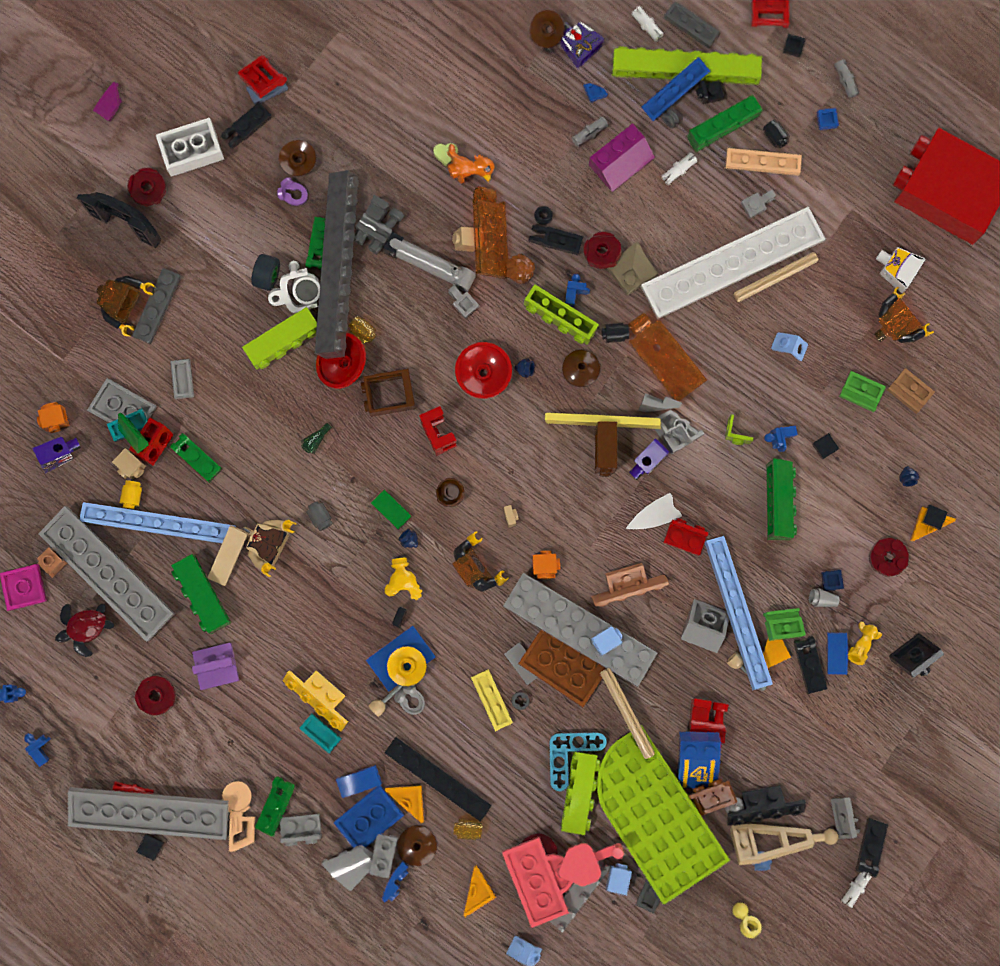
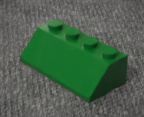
M773 458L766 464L767 540H792L797 534V525L794 524V516H796L797 509L796 505H793V497H796V486H793L796 468L793 467V462Z

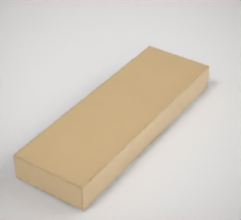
M230 525L208 575V579L226 586L249 534L248 532Z

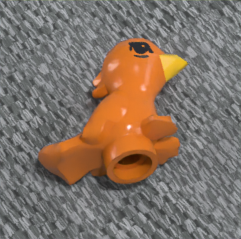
M454 144L449 145L447 154L451 158L452 163L447 165V168L453 179L457 178L459 183L463 184L464 178L474 174L483 177L487 182L490 181L491 174L495 168L491 159L475 155V161L473 162L466 157L459 156L456 153Z

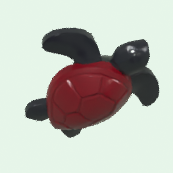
M70 604L64 605L60 613V620L67 628L55 636V641L64 643L73 639V648L76 653L84 657L92 656V651L85 646L84 642L96 639L103 628L112 629L115 626L110 620H106L104 615L106 611L105 604H100L96 611L84 610L71 616Z

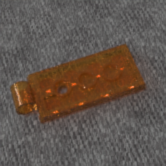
M477 186L474 189L472 199L476 274L507 279L509 277H507L506 205L504 201L497 203V193L495 190Z
M643 312L628 323L630 330L636 335L628 343L672 399L680 402L707 381L706 377L659 319L652 324L650 318ZM654 345H659V346H660V350H659V351H655V350L653 349V346H654Z

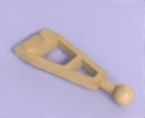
M758 824L731 825L730 828L739 865L757 864L812 848L814 842L824 841L829 845H833L839 838L838 833L834 829H827L821 834H812L810 829ZM753 833L778 835L781 848L758 854ZM787 836L803 837L805 841L789 845Z

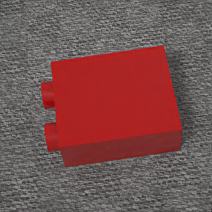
M938 127L930 139L921 134L915 143L910 155L918 160L913 169L903 166L892 186L900 189V192L894 202L973 245L984 235L1000 206V160Z

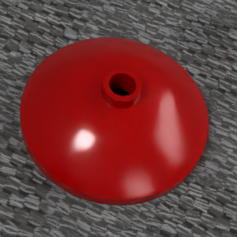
M346 333L345 357L325 359L317 355L316 371L321 382L334 389L345 388L354 383L361 375L366 362V351L363 343L358 337Z
M478 342L468 346L460 353L455 364V376L459 386L465 393L475 398L488 399L499 395L507 388L512 376V364L507 353L499 346L488 342ZM484 370L487 372V375L481 376L480 372Z

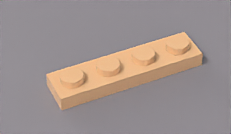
M727 148L725 168L799 175L802 155Z

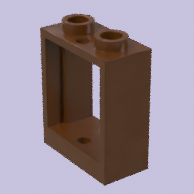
M409 369L363 376L364 382H361L362 394L366 393L367 400L364 401L365 412H369L371 417L415 409ZM403 379L407 404L374 409L370 384Z
M597 422L595 427V473H599L601 477H609L617 469V422Z

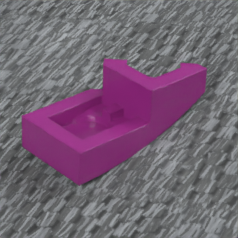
M113 82L93 109L94 112L107 121L112 120L122 103V99L119 97V85L117 82Z

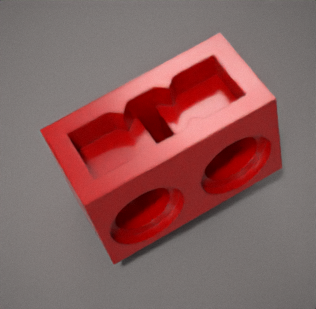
M149 418L140 432L149 445L140 453H137L132 446L129 450L139 459L154 466L174 434L165 425Z

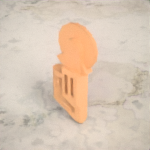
M239 781L228 784L222 794V799L229 801V852H235L255 842V817L244 816V812L251 807L249 805L252 798L251 790L248 785ZM243 821H247V837L234 843V835L243 831Z

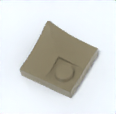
M638 241L621 254L616 266L606 268L627 296L641 288V284L658 276Z

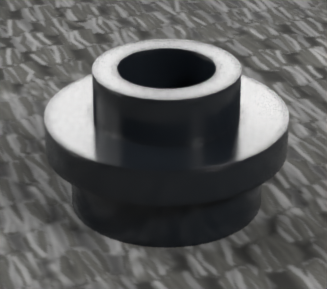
M547 206L538 207L534 213L536 222L541 225L550 223L553 218L552 210ZM544 213L547 217L543 219L540 215Z

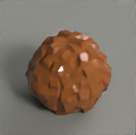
M522 253L512 256V258L508 259L507 277L518 284H525L534 275L535 263Z

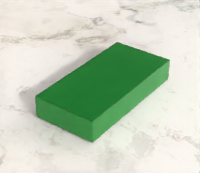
M385 490L371 502L398 530L412 517Z

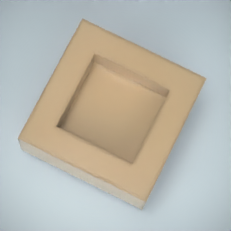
M511 505L505 506L503 510L508 528L516 526V520H519L516 509L512 510Z

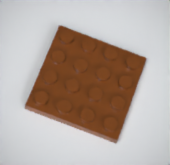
M543 630L539 631L518 665L582 708L602 680L600 672L606 669Z

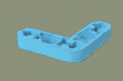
M558 733L550 738V783L554 790L563 791L568 786V751L602 750L607 742L603 734ZM566 736H570V748H566L567 744H561L560 748L553 744L557 737H560V740H567ZM577 736L583 739V745L580 748H576L572 744L573 739ZM585 736H590L589 740H595L596 736H599L603 743L599 744V747H596L595 744H589L590 748H586L587 740ZM556 757H562L564 759L563 767L556 768L553 760ZM553 770H565V774H561V780H565V784H562L561 788L554 784V781L557 780V774L553 775Z

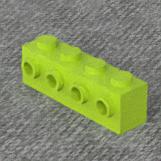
M535 284L524 300V306H526L525 309L532 314L537 313L542 316L541 319L548 324L553 323L558 326L557 329L564 334L569 333L580 344L585 343L588 345L598 329V323Z
M305 307L242 348L256 370L259 368L264 369L270 365V361L273 359H280L285 356L286 351L289 349H296L301 346L302 341L305 339L314 338L317 332V322L309 309Z

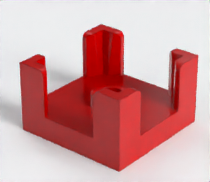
M441 406L419 415L421 425L436 456L457 447L455 443L457 440L452 432L441 437L436 425L444 422V413Z

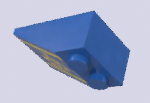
M679 732L678 781L682 788H696L704 785L706 788L711 786V782L718 780L721 754L719 732Z

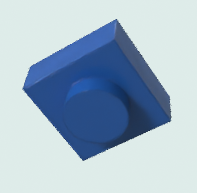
M836 108L817 110L819 130L838 128Z

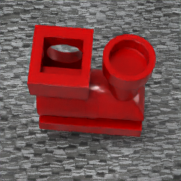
M692 699L688 732H719L722 747L726 739V728L723 725L724 712L728 711L729 704L713 702V710L716 711L714 721H708L712 701Z

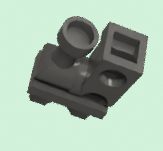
M374 195L371 204L356 225L354 242L363 245L366 239L372 241L368 249L377 255L384 248L396 222H401L404 214L398 209L392 208L389 212V220L385 224L382 223L390 210L389 203Z

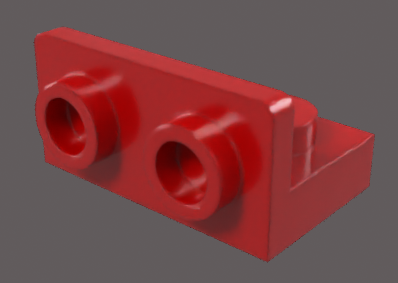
M676 518V520L670 522L663 543L700 556L709 533L705 531L704 527L698 525L692 527L687 525V521Z

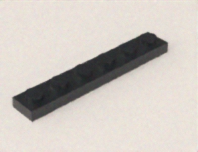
M397 737L394 738L384 752L481 822L492 806Z

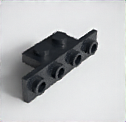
M781 786L742 792L745 810L727 813V826L742 825L751 821L756 823L768 818L779 819L785 815L796 816L805 812L806 802L804 799L785 803Z

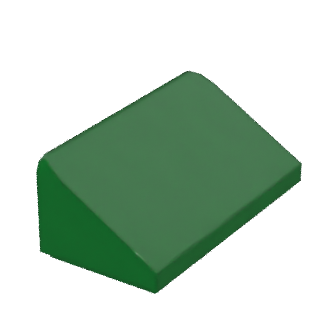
M119 413V431L133 449L140 453L149 445L147 440L123 413Z

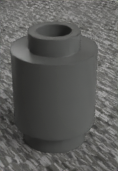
M316 501L308 506L309 510L306 513L314 527L318 528L319 531L333 524L331 521L332 517L323 503Z

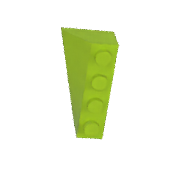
M573 751L560 828L563 832L585 835V831L590 829L591 819H588V812L593 810L594 799H591V793L596 790L597 785L594 774L595 771H599L600 760H597V755Z

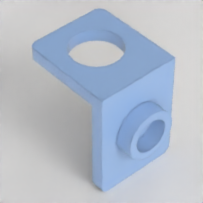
M778 332L771 349L773 351L790 353L796 359L802 361L808 344L798 335ZM801 344L802 350L800 354H798V347Z

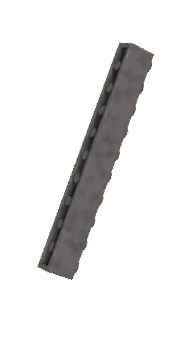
M349 170L329 173L315 354L325 359L345 357L349 295L351 292L353 241L355 239L357 188L359 185L358 177Z

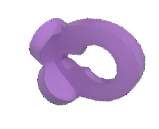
M285 178L277 191L280 200H284L293 206L303 205L308 198L306 189L301 184L293 182L291 178ZM286 190H299L302 196L300 199L295 200Z

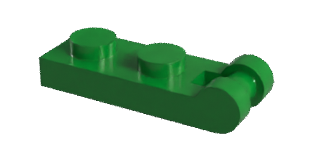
M314 217L306 268L318 267L319 270L322 269L326 218ZM314 256H321L320 260H315Z
M182 433L179 436L180 439L169 447L210 483L222 468ZM186 443L189 448L183 452L181 448Z
M278 776L274 778L272 789L256 823V829L274 837L294 791L295 785L293 783L284 782V779Z

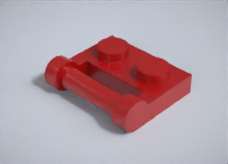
M751 0V27L761 25L788 28L789 0ZM758 14H782V18H758Z
M264 55L258 57L238 72L239 77L260 99L277 86H283L287 81L283 74H279L269 64V60ZM259 68H264L273 79L270 80Z

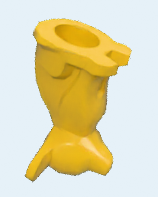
M861 621L859 629L863 636L848 651V659L856 665L865 664L868 658L867 653L871 648V641L873 639L878 640L882 636V633L878 632L876 626L865 625Z

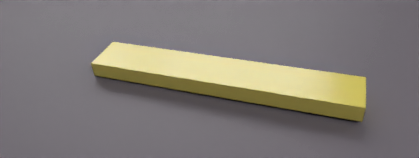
M545 413L547 424L596 426L597 422H617V427L661 429L660 418Z

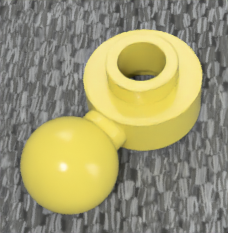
M742 902L736 903L732 911L735 917L742 920L740 924L742 934L747 938H755L762 929L760 921L756 917L748 916L746 904Z

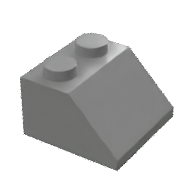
M694 599L683 627L681 639L717 653L726 636L729 622L727 611Z

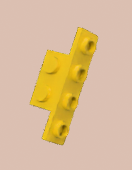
M290 670L286 673L283 679L286 687L296 692L303 702L308 703L314 708L318 715L327 719L333 728L342 731L348 721L334 709L345 698V695L318 671H315L305 683Z

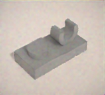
M850 797L831 799L839 836L838 839L856 838L860 829L855 828L854 822H858V819L853 818Z

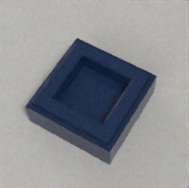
M841 570L821 572L824 591L844 589Z

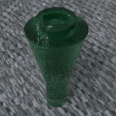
M325 423L319 431L302 439V449L308 454L310 452L315 454L324 435L332 427Z

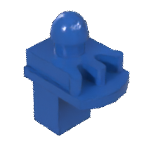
M574 274L571 278L572 281H568L565 303L571 307H574L576 294L588 295L590 293L586 283L579 282L580 276L578 274Z
M796 426L775 428L764 436V440L772 442L773 449L784 452L787 447L785 438L798 435Z
M3 685V689H0V701H4V703L18 701V697L25 696L26 690L24 688L17 689V685Z
M27 733L24 736V740L29 745L25 750L36 764L41 767L49 760L41 746L51 738H45L42 735L35 740L32 734Z

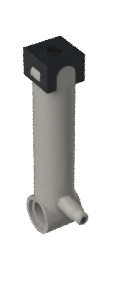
M394 232L391 233L384 246L385 254L395 259L400 258L455 285L461 291L468 292L476 277L472 270L462 266L459 267L405 241L404 237Z

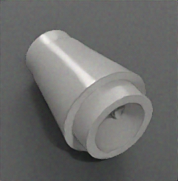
M816 588L810 591L809 603L814 607H837L839 596Z

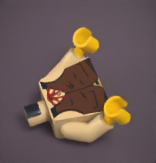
M291 520L265 521L263 524H257L255 530L247 527L243 528V531L249 533L246 538L249 541L246 546L249 550V558L254 566L268 577H271L268 574L270 569L276 570L274 566L290 535L289 533H294V531L290 530V527L293 524L296 525V523Z

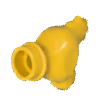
M407 558L392 559L391 567L395 569V572L391 575L389 584L384 588L385 594L392 597L399 591L407 590L411 595V599L418 600V598H421L422 590L417 584L416 576L406 569L409 565Z

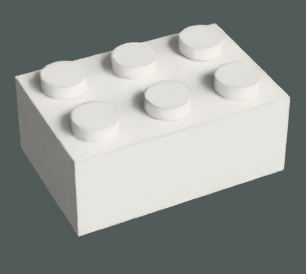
M210 118L156 134L166 169L171 177L224 160Z

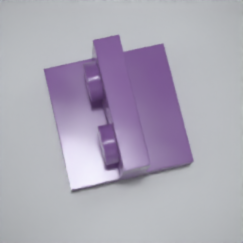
M232 643L192 652L195 666H192L193 674L198 677L200 690L240 681Z

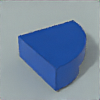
M592 83L583 85L590 103L605 98L608 95L602 87Z

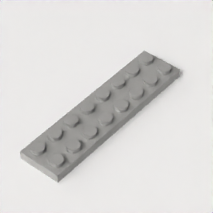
M64 506L40 531L39 535L146 642H149L175 614L68 506Z
M524 573L503 606L606 669L610 668L613 673L637 687L657 655V652L620 631L623 637L620 639L622 644L600 656L591 639L612 625Z
M70 787L68 790V827L226 840L228 836L229 801Z

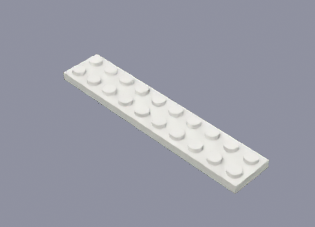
M806 207L643 283L641 288L656 318L659 319L824 242L825 237L809 207Z

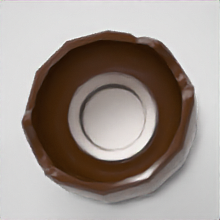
M446 478L441 481L436 489L437 501L445 507L459 505L465 496L463 484L455 478Z

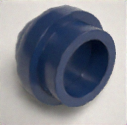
M523 359L514 368L520 376L527 378L534 374L535 364L530 359Z
M906 466L900 473L899 479L903 486L911 487L918 483L919 474L914 469Z
M407 529L400 535L398 540L404 548L418 547V537L414 530Z

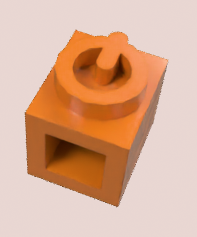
M48 403L43 405L41 410H38L37 422L43 430L49 433H56L61 431L60 428L69 426L66 409L59 403Z
M540 551V554L532 556L533 576H537V579H554L557 570H560V558H556V554H552V551Z

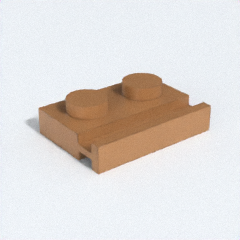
M906 368L903 369L887 389V391L916 414L935 393V391Z

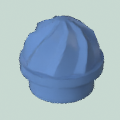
M772 860L752 865H754L756 871H765L771 869L770 864H772Z

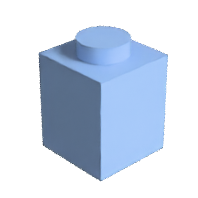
M611 626L593 637L591 642L600 656L622 644L620 639L623 637L617 628L614 629Z
M616 863V866L610 865L611 869L609 870L606 890L627 895L632 871L627 869L628 865Z

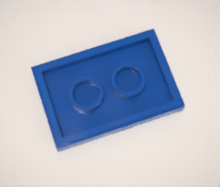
M414 626L366 660L388 692L399 685L390 678L387 671L388 659L395 650L401 647L415 648L422 653L426 664L436 658ZM405 663L403 666L404 670H410L411 665Z
M379 785L333 823L353 848L360 845L366 848L377 838L378 834L384 833L401 819L404 814L383 787Z

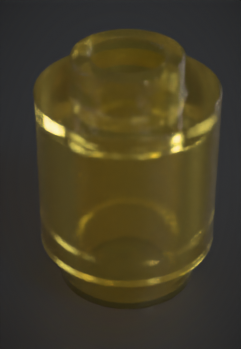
M356 316L348 325L351 329L350 332L363 343L372 342L377 335L375 333L376 328L363 317Z
M459 819L458 823H454L453 835H457V839L476 841V839H481L482 823L477 822V820Z

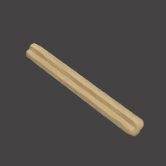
M812 252L736 291L734 298L737 302H740L818 261L816 253Z
M610 668L603 670L600 674L645 759L652 757L655 752Z

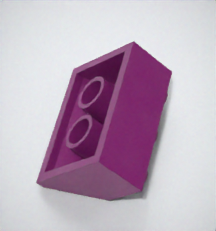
M632 123L593 154L589 159L588 165L610 191L613 192L655 157L646 138Z

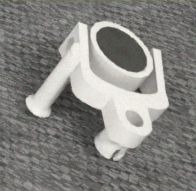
M291 261L288 265L290 273L281 276L280 288H274L270 291L268 301L273 306L286 304L289 311L293 313L305 307L308 309L318 307L317 300L320 294L319 279L315 275L308 273L307 268L298 270L300 267L299 263ZM295 278L292 288L293 295L298 302L302 303L301 305H296L290 298L287 288L289 279Z

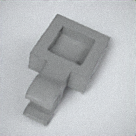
M773 190L768 191L761 197L757 192L742 200L741 205L749 219L764 212L767 209L765 204L773 201L776 195Z
M455 285L448 290L450 296L456 300L453 306L465 319L479 307V304L468 292L462 295Z

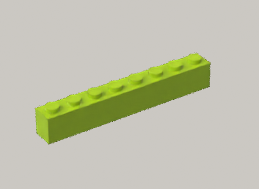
M627 47L614 48L612 77L672 80L699 57L710 70L700 81L714 82L720 80L721 83L758 85L762 72V56L755 54L738 55L737 53L720 54L719 52L702 53L701 51L683 52L682 50L665 51L664 49L647 50L646 48L628 49Z

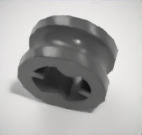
M668 109L666 114L661 116L663 122L670 128L675 126L674 123L680 121L677 114L671 109Z
M517 692L512 696L511 703L514 708L523 710L529 705V697L523 692ZM519 695L526 699V702H523L524 705L521 707L519 704H515V699H518L517 696Z

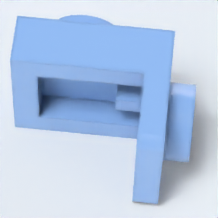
M515 936L506 954L525 966H534L540 959L542 949L530 944L519 936Z

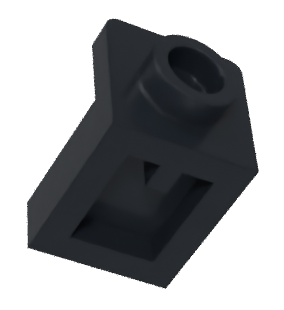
M703 80L699 82L698 88H696L697 98L701 99L702 105L721 101L725 98L720 80L704 83Z

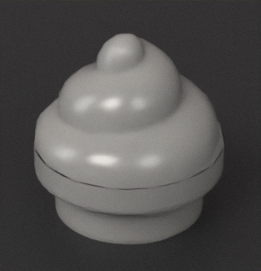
M736 797L738 802L725 807V811L727 813L742 811L745 808L744 802Z

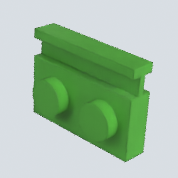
M850 371L839 397L874 412L886 386Z
M799 608L763 613V617L765 616L766 619L765 626L769 641L798 638L806 635L802 617L799 616Z

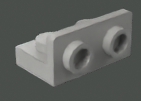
M320 814L282 817L280 821V843H285V846H295L297 841H305V844L317 843V839L322 838Z
M390 834L389 836L377 835L370 868L371 875L389 878L397 836Z

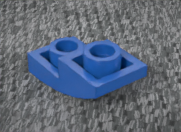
M827 632V674L847 675V633Z
M376 765L360 769L355 773L336 779L342 798L382 784Z
M402 861L389 879L382 898L384 902L388 899L390 901L394 900L399 894L398 889L400 885L396 880L401 881L408 874L406 870L409 866L406 862Z

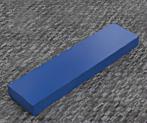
M697 57L644 103L641 108L654 121L706 76L710 70Z

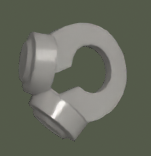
M416 685L403 686L402 689L395 693V702L400 703L403 710L407 713L415 715L423 711L425 701L422 694L416 690ZM406 694L419 700L417 707L410 708L408 706Z

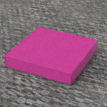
M39 564L0 573L7 611L47 602Z

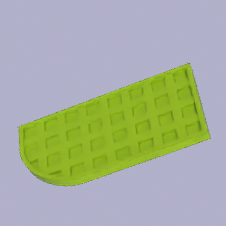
M641 725L655 754L645 759L632 733L630 732L609 748L601 762L597 778V792L602 810L664 905L729 862L730 859Z

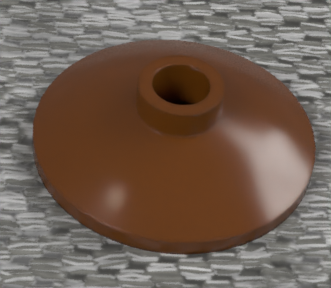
M543 10L533 17L530 24V35L535 44L542 48H551L556 46L563 38L565 26L562 17L557 12ZM549 26L552 27V31L550 33L547 30Z
M293 140L286 143L280 150L279 163L287 174L303 176L314 168L316 153L309 143L302 140ZM297 158L302 159L300 163L295 162Z
M576 350L568 354L564 359L562 372L565 379L571 385L586 387L594 383L598 378L600 364L596 356L591 352ZM583 364L585 366V369L580 370L578 368V365Z
M412 826L404 830L400 835L397 849L404 862L412 866H422L434 857L437 842L434 834L426 827ZM419 843L421 848L415 850L413 844Z

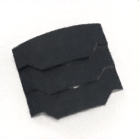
M99 192L78 194L76 197L90 216L107 224L110 217L114 215L128 222L127 224L140 241L154 248H157L160 243L161 237L153 225L140 211L129 204Z

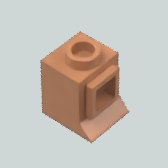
M48 547L37 560L43 570L53 578L68 563L61 559L53 548Z

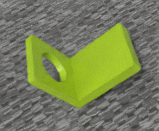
M731 414L728 418L725 440L732 441V444L735 445L751 444L753 437L731 433L734 415Z

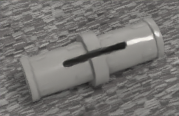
M846 60L836 62L834 66L848 98L855 97L859 94V91L854 82V75L849 71Z
M601 116L591 125H586L581 132L572 137L573 143L579 147L590 138H595L597 133L608 127L607 121Z

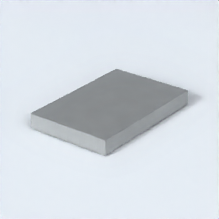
M106 378L87 411L110 423L118 419L119 413H123L126 416L139 409H143L147 419H149L157 406Z

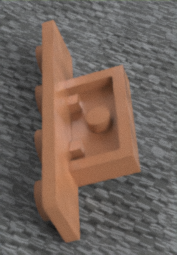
M642 563L605 573L609 591L593 595L591 598L595 606L603 607L613 601H624L630 596H640L650 590L663 589L669 585V581L665 575L647 579Z

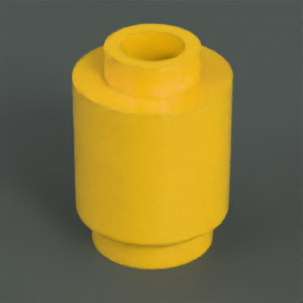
M125 481V485L122 486L119 502L123 504V508L134 510L135 507L139 506L142 492L141 483Z

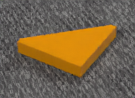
M920 508L910 541H915L937 530L921 523L927 508ZM946 515L942 527L955 522L956 519Z
M769 638L767 639L762 652L767 668L791 658L783 640L769 641Z
M422 785L385 788V792L420 823H424Z
M477 865L473 869L463 914L464 917H467L496 898Z

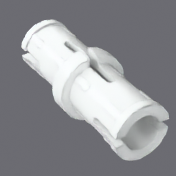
M641 6L637 7L638 10L635 9L632 12V16L642 25L643 31L646 30L654 41L657 42L663 37L664 33L656 26L654 19L650 18L643 11Z
M690 152L680 162H675L673 167L661 176L663 180L667 179L666 184L669 185L678 176H683L688 168L697 163L696 157L691 159L694 154Z
M865 872L858 874L855 881L850 883L851 887L843 899H841L842 902L847 903L851 897L847 905L851 908L853 907L859 895L865 892L864 888L871 879L868 873L865 878Z

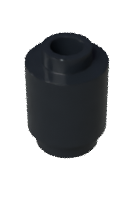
M772 120L763 127L764 135L774 148H782L789 142L790 136L779 122Z
M605 324V328H601L602 340L606 339V343L624 342L625 339H629L628 324Z

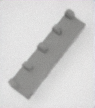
M602 860L597 861L601 870L600 878L586 886L573 883L563 896L569 913L549 921L562 933L576 916L582 905L588 900L594 889L600 884L606 873L611 869Z

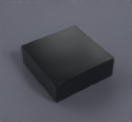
M788 34L783 53L800 58L806 38Z
M829 433L812 443L822 460L839 450V447Z
M928 505L921 523L941 530L948 512Z
M398 608L392 621L393 626L400 628L407 609Z
M145 834L136 853L155 861L164 842L149 834Z

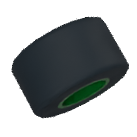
M260 254L253 267L251 284L260 289L272 290L278 278L280 260L276 257Z

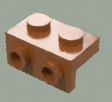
M715 780L711 782V786L706 788L704 785L698 786L689 795V798L694 800L701 816L738 802L729 780Z

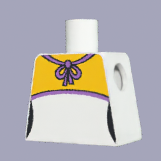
M896 248L891 255L881 250L876 257V260L884 264L880 275L895 288L899 287L898 291L901 293L908 288L926 260L901 248Z

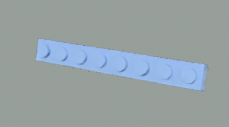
M85 502L82 504L80 520L84 523L221 544L230 527L228 524Z
M725 537L707 540L704 543L752 690L772 685L773 683Z

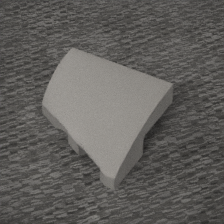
M645 393L638 411L652 412L680 408L682 403L666 396L662 400Z
M672 410L656 417L661 419V429H655L671 455L704 435L702 430L697 431L689 425L690 422L681 419Z
M360 845L354 847L351 851L339 853V856L333 859H324L322 865L340 884L351 891L370 871L373 853Z

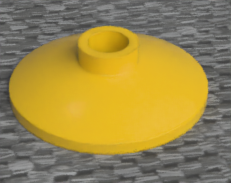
M401 647L390 655L387 671L395 683L402 686H412L424 677L426 660L417 649ZM405 663L411 665L410 670H404L403 666Z

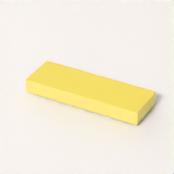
M489 669L471 677L494 730L497 731L512 724L511 717Z

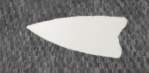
M669 493L640 511L626 529L657 527L676 520V518H680L682 515L673 506V497Z

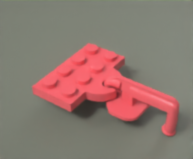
M540 837L506 849L502 851V854L530 925L533 928L568 914L569 911L562 894L570 888L572 883L586 886L596 882L601 876V870L597 861L613 856L615 859H621L624 852L620 843L613 844L596 852H593L590 845L581 843L569 848L565 857L557 854L546 855Z

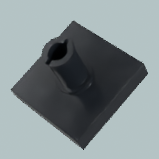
M918 633L890 654L889 658L894 664L914 678L918 674L921 676L928 675L931 671L929 666L941 658L944 653L942 649Z

